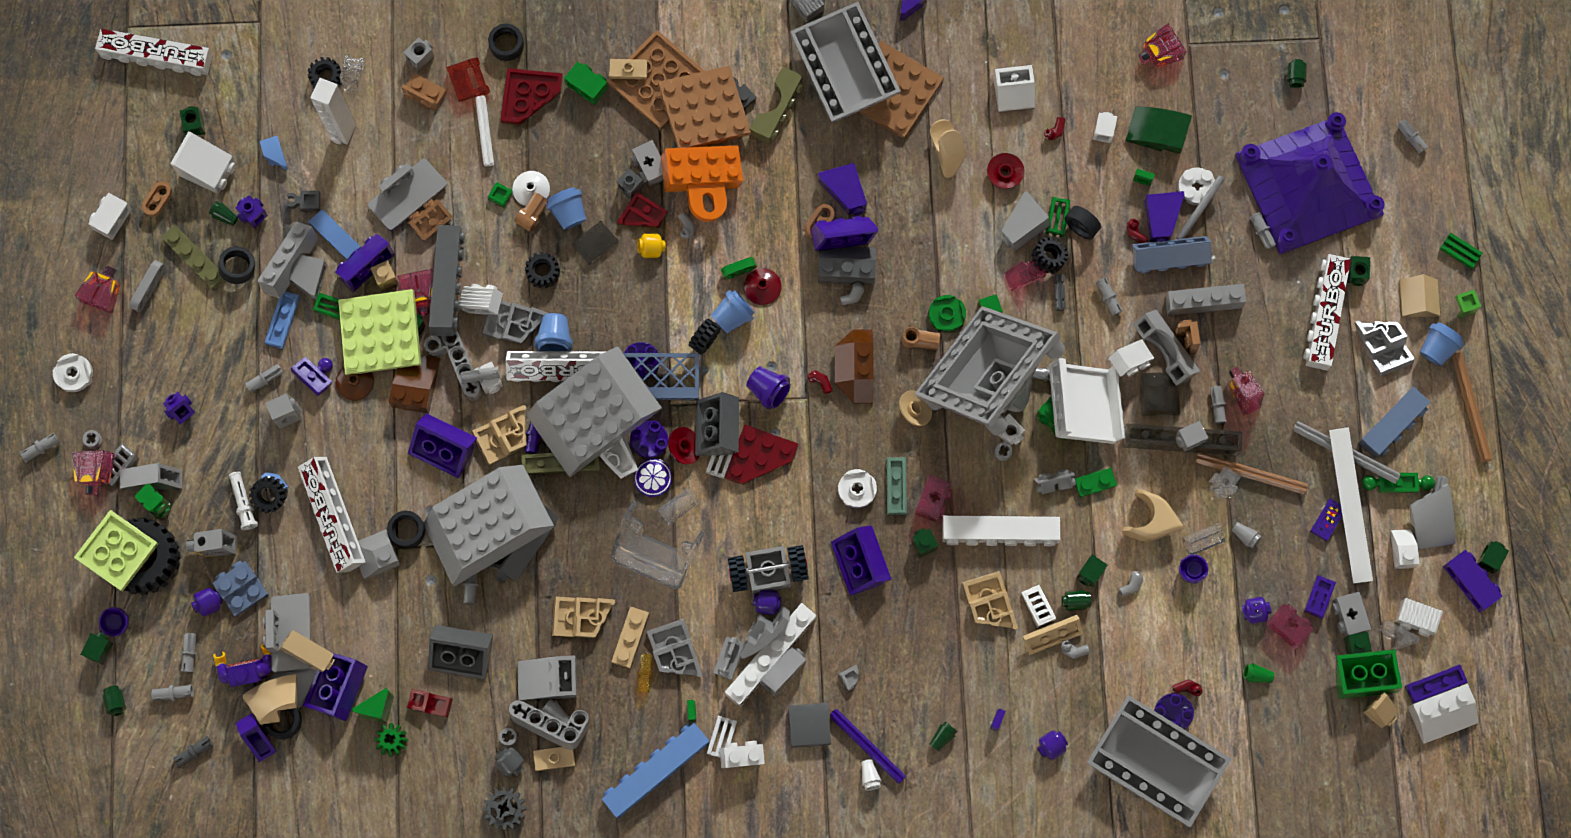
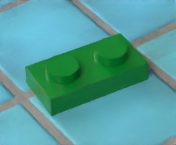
M1111 467L1075 478L1080 498L1117 487Z

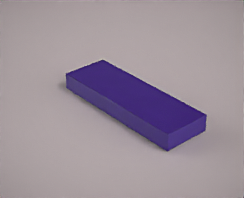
M1457 665L1410 683L1405 688L1412 704L1464 685L1468 681L1461 665Z

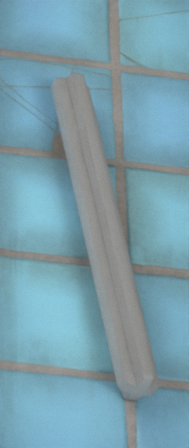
M1300 421L1296 422L1293 428L1294 432L1332 451L1329 436ZM1352 449L1354 463L1393 483L1398 481L1400 473Z

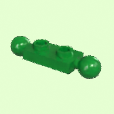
M1400 473L1398 481L1393 483L1379 475L1378 479L1372 475H1367L1362 479V486L1366 490H1373L1378 487L1379 493H1418L1419 487L1426 491L1433 489L1435 480L1429 475L1418 479V473Z

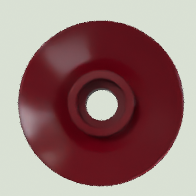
M1000 153L994 156L988 163L987 175L991 183L998 188H1014L1024 177V165L1017 156L1010 153ZM1002 171H1007L1008 175L1004 176Z
M765 268L756 269L749 273L745 279L744 292L747 298L755 304H770L781 293V280L772 270ZM765 282L766 286L760 287L759 284Z
M687 427L674 429L668 438V448L672 457L677 462L685 465L696 462L700 457L695 455L696 433Z

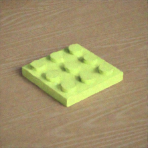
M110 510L74 558L123 592L158 546V543Z

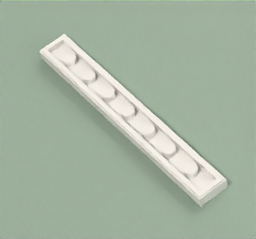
M1349 427L1329 430L1353 584L1373 581Z

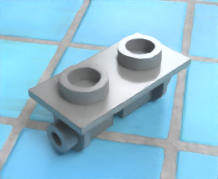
M1068 469L1059 470L1057 474L1050 475V473L1040 474L1039 478L1034 479L1039 484V486H1036L1037 493L1043 495L1055 492L1054 484L1058 485L1059 491L1072 488V486L1076 485L1075 479L1071 478L1075 474Z
M726 636L713 672L714 674L732 680L740 658L739 654L744 647V642L739 641L735 637L730 638Z

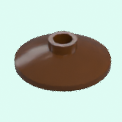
M343 367L336 377V388L339 394L345 399L352 401L361 400L368 396L374 386L372 372L346 375L345 368ZM356 377L357 381L355 383H351V378Z

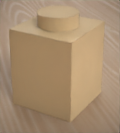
M388 260L371 267V271L381 291L398 284Z

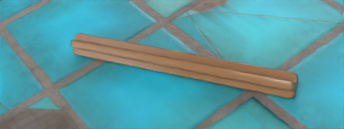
M1457 352L1451 357L1481 462H1488L1492 460L1490 448L1463 353Z
M1198 452L1195 462L1301 494H1306L1308 490L1307 483Z

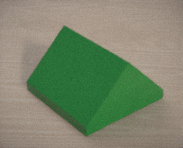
M385 688L355 706L352 710L359 717L387 723L394 695Z

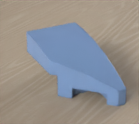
M278 136L259 141L264 158L268 160L269 165H278L282 169L287 170L286 159Z

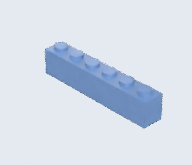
M688 723L680 730L681 734L678 737L672 736L665 742L666 746L661 751L659 749L655 750L650 755V760L646 763L643 761L634 768L635 772L630 776L626 774L618 781L620 784L616 788L610 787L603 793L605 796L602 798L603 802L617 819L710 744L708 738L695 723L692 725Z

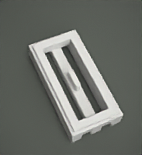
M733 454L728 455L722 473H718L724 456H719L715 470L712 471L711 469L716 455H712L706 473L724 479Z
M718 715L707 754L720 758V748L728 723L732 724L726 743H731L737 724L736 720ZM722 721L724 722L716 752H713L712 749Z

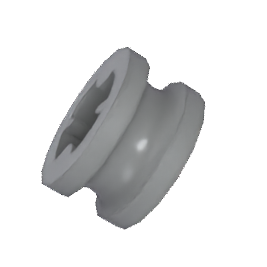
M90 430L83 435V443L90 449H96L102 444V437L98 432ZM96 435L95 443L90 442L89 437Z
M1006 442L999 443L995 448V457L1000 461L1008 460L1012 455L1010 444ZM1001 447H1004V450L1005 448L1008 449L1007 456L999 454Z
M505 728L500 732L499 739L503 745L510 747L517 742L518 736L513 729ZM508 732H511V736H514L513 740L505 742L504 734L507 735Z

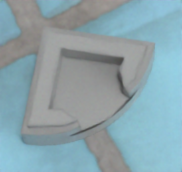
M857 665L839 674L848 692L855 687L858 681L859 671Z

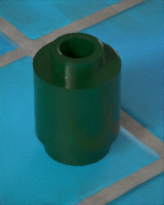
M1294 59L1288 63L1287 82L1292 88H1302L1306 82L1307 64L1301 59Z
M1084 590L1066 591L1064 596L1061 597L1062 607H1065L1067 611L1086 610V608L1091 607L1090 592H1085Z
M110 686L103 689L104 694L102 697L106 713L111 714V716L123 714L126 705L119 686Z

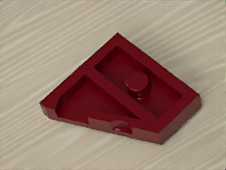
M635 192L617 223L620 225L659 228L668 211Z

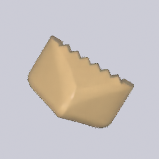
M941 119L932 124L930 135L943 175L946 178H950L960 168L966 157V150L961 134L954 130L950 121Z
M1136 489L1134 495L1146 502L1151 510V521L1148 525L1140 528L1123 527L1122 533L1139 541L1150 542L1183 529V524L1166 500L1156 494Z

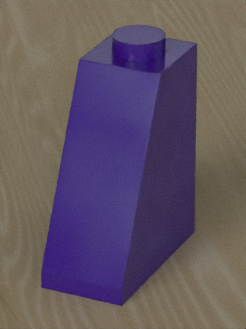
M854 163L818 173L819 183L848 215H859L867 210V202Z
M1184 191L1146 195L1144 204L1150 242L1170 240L1185 195Z

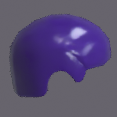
M1189 555L1181 560L1179 573L1184 581L1190 584H1198L1208 575L1209 566L1203 557Z
M118 607L104 610L99 617V628L104 634L111 637L120 636L129 626L127 613Z

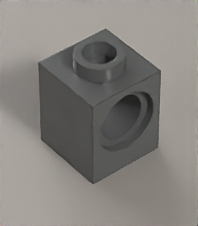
M630 168L616 181L617 188L630 200L635 192L639 193L644 188L643 179Z

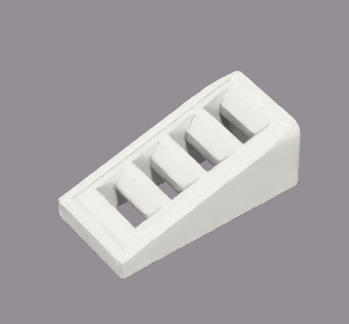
M1040 585L1021 592L1037 628L1056 620ZM1038 592V596L1029 599L1028 595ZM1041 599V603L1032 605V602ZM1042 606L1045 607V609H1043V610H1041V611H1039V612H1036V611H1035V609H1037V608H1039V607H1042ZM1044 613L1048 614V616L1042 619H1039L1038 617Z

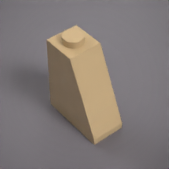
M294 630L289 632L279 648L284 653L320 672H324L325 669L329 670L334 662V659H332L333 653Z

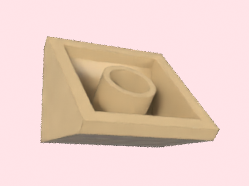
M1422 274L1399 280L1402 317H1440L1438 279Z

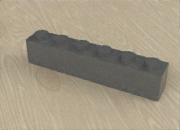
M438 225L429 319L431 335L454 336L455 329H458L456 312L460 310V301L457 300V295H461L459 278H462L463 269L460 266V261L464 260V250H461L462 244H465V233H462L461 226Z

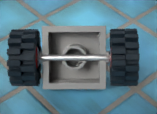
M803 545L787 547L789 561L786 560L784 546L746 552L748 567L746 569L743 555L728 557V570L733 592L749 590L747 576L750 579L752 595L758 594L759 591L763 590L777 591L791 588L788 569H791L793 582L809 580Z

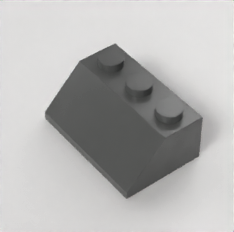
M845 247L819 251L818 283L854 284L859 282L861 284H875L876 248Z
M721 392L696 400L695 455L727 456L739 452V397Z
M435 625L429 640L428 670L486 680L492 651L493 634Z

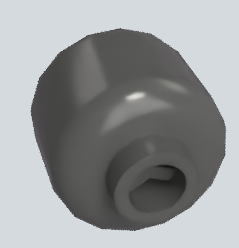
M505 747L494 758L496 760L495 767L505 777H509L512 774L516 777L524 769L522 767L524 758L514 748L507 749Z

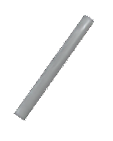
M1219 175L1177 235V239H1184L1224 182V177Z

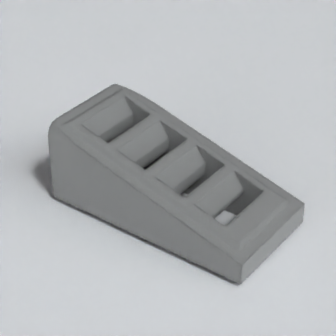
M122 443L101 469L100 476L104 480H108L106 473L108 470H112L111 473L115 476L113 479L110 477L109 484L114 486L120 480V470L116 472L111 467L115 465L118 469L131 468L139 457ZM124 453L129 456L127 460L122 456ZM118 459L124 462L123 466L117 463Z

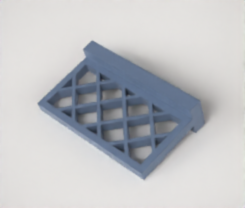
M623 353L626 358H636L640 362L634 368L635 371L641 365L649 371L642 379L643 382L651 374L659 381L654 387H648L656 400H699V353ZM648 358H655L659 362L652 370L644 364ZM667 358H674L678 362L671 370L663 364ZM687 358H695V366L689 371L682 363ZM660 365L668 371L661 380L653 373ZM679 365L688 372L681 380L672 373ZM670 374L678 381L673 387H667L663 383ZM690 374L695 379V387H686L682 381Z

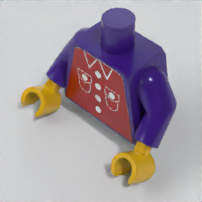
M262 644L263 658L226 665L227 660L224 652H222L223 655L221 657H216V654H213L219 681L221 683H230V687L267 678L272 668L271 652Z

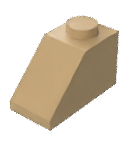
M1383 693L1376 697L1363 713L1379 727L1383 728L1386 725L1390 727L1397 719L1395 715L1398 710L1388 695Z

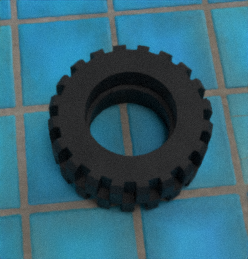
M128 519L131 525L156 541L158 546L154 564L148 570L136 573L124 591L135 595L137 593L148 595L149 591L152 593L158 592L160 586L165 588L168 585L166 581L169 578L173 580L175 577L174 570L179 569L180 564L177 560L181 559V553L178 551V542L174 539L175 537L171 532L152 519Z

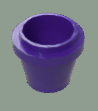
M759 366L748 378L746 387L762 402L763 407L770 410L778 407L784 401L790 391L791 384L790 378L786 375H780Z

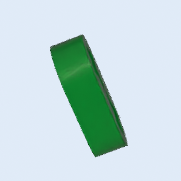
M749 257L724 266L720 271L723 278L727 280L753 271L757 268L754 258Z

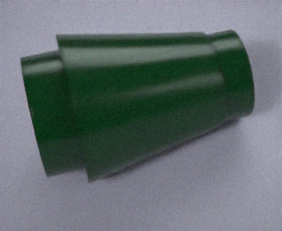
M216 201L209 211L212 218L232 226L238 220L237 215L223 202L219 203Z
M945 721L943 724H940L929 744L939 751L956 737L957 730Z

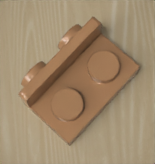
M416 73L412 75L407 85L403 84L401 87L407 99L411 101L415 99L424 108H432L435 111L447 93L446 89Z
M430 199L423 205L424 209L421 212L416 211L409 216L410 221L407 224L413 228L422 241H425L436 232L438 225H444L453 218L437 199L434 201Z
M1183 320L1177 325L1174 335L1176 337L1186 336L1184 337L1185 349H1188L1189 354H1196L1201 344L1197 321Z

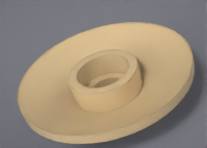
M906 391L899 400L902 415L915 426L926 425L931 420L932 409L923 400L915 396L916 391Z

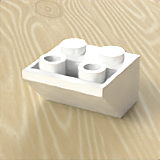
M1032 65L995 69L993 79L998 112L1035 108V81Z

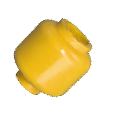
M643 234L637 240V252L643 258H659L662 252H665V240H662L659 234Z

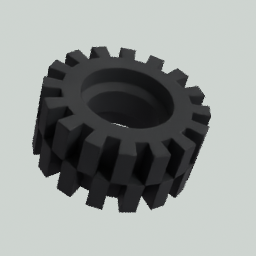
M320 57L321 61L316 59L314 60L315 64H310L311 69L308 68L309 74L307 75L314 89L319 80V73L326 69L332 72V77L328 81L339 85L342 84L343 73L339 64L334 59L331 61L329 57H326V60H324V57Z
M1045 237L1040 240L1031 254L1033 257L1032 262L1036 261L1034 265L1036 267L1040 266V271L1045 269L1047 274L1049 271L1051 274H1054L1055 271L1056 273L1059 272L1068 260L1067 256L1069 254L1066 251L1067 247H1062L1063 242L1058 243V239L1052 240V237L1048 239ZM1044 251L1052 253L1055 259L1047 257Z
M540 252L538 255L534 253V256H530L528 258L529 261L525 263L528 281L535 287L537 285L539 288H542V286L549 288L548 285L551 284L553 286L554 281L557 282L558 276H560L558 261L553 255L550 256L548 252L546 254ZM539 264L549 266L550 271L546 276H538L535 273V269Z
M709 318L697 328L698 330L695 331L688 345L700 355H703L710 348V345L714 343L713 341L718 337L717 335L721 330V327Z
M265 476L260 478L250 488L249 498H252L250 503H254L255 506L253 507L255 509L258 507L259 512H275L285 503L287 489L283 488L285 486L284 483H279L280 479L275 480L273 476L270 478ZM264 488H270L274 491L275 498L273 501L268 502L262 498L261 492Z

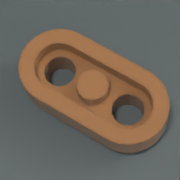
M161 181L152 187L142 203V210L147 216L156 217L162 212L173 193L170 185ZM162 191H166L164 195H160ZM152 206H156L155 210H150Z
M828 204L818 206L804 227L805 234L812 239L811 227L821 220L831 222L834 218V209ZM822 211L826 213L825 218L821 216Z

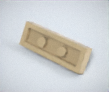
M630 606L611 661L612 663L631 669L649 612Z
M1075 615L1024 635L1023 640L1028 654H1034L1065 640L1082 635L1080 619Z

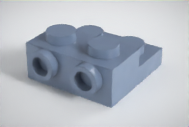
M241 561L236 562L231 566V571L218 574L215 577L216 581L212 583L235 617L269 596L246 561L243 563Z

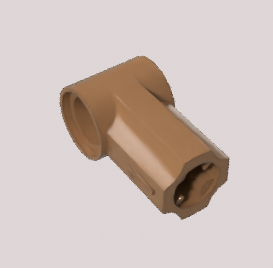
M535 192L526 207L518 212L514 222L527 231L532 232L538 225L539 217L546 208L548 200Z
M908 327L903 332L901 342L907 348L918 347L938 350L940 333ZM912 334L915 337V340L909 341L906 338V335Z

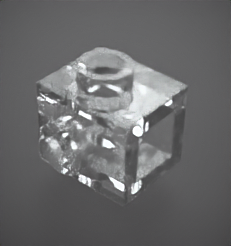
M1224 466L1219 474L1215 472L1209 481L1212 483L1209 489L1212 490L1214 496L1226 499L1229 495L1233 496L1237 491L1238 486L1236 484L1241 476Z

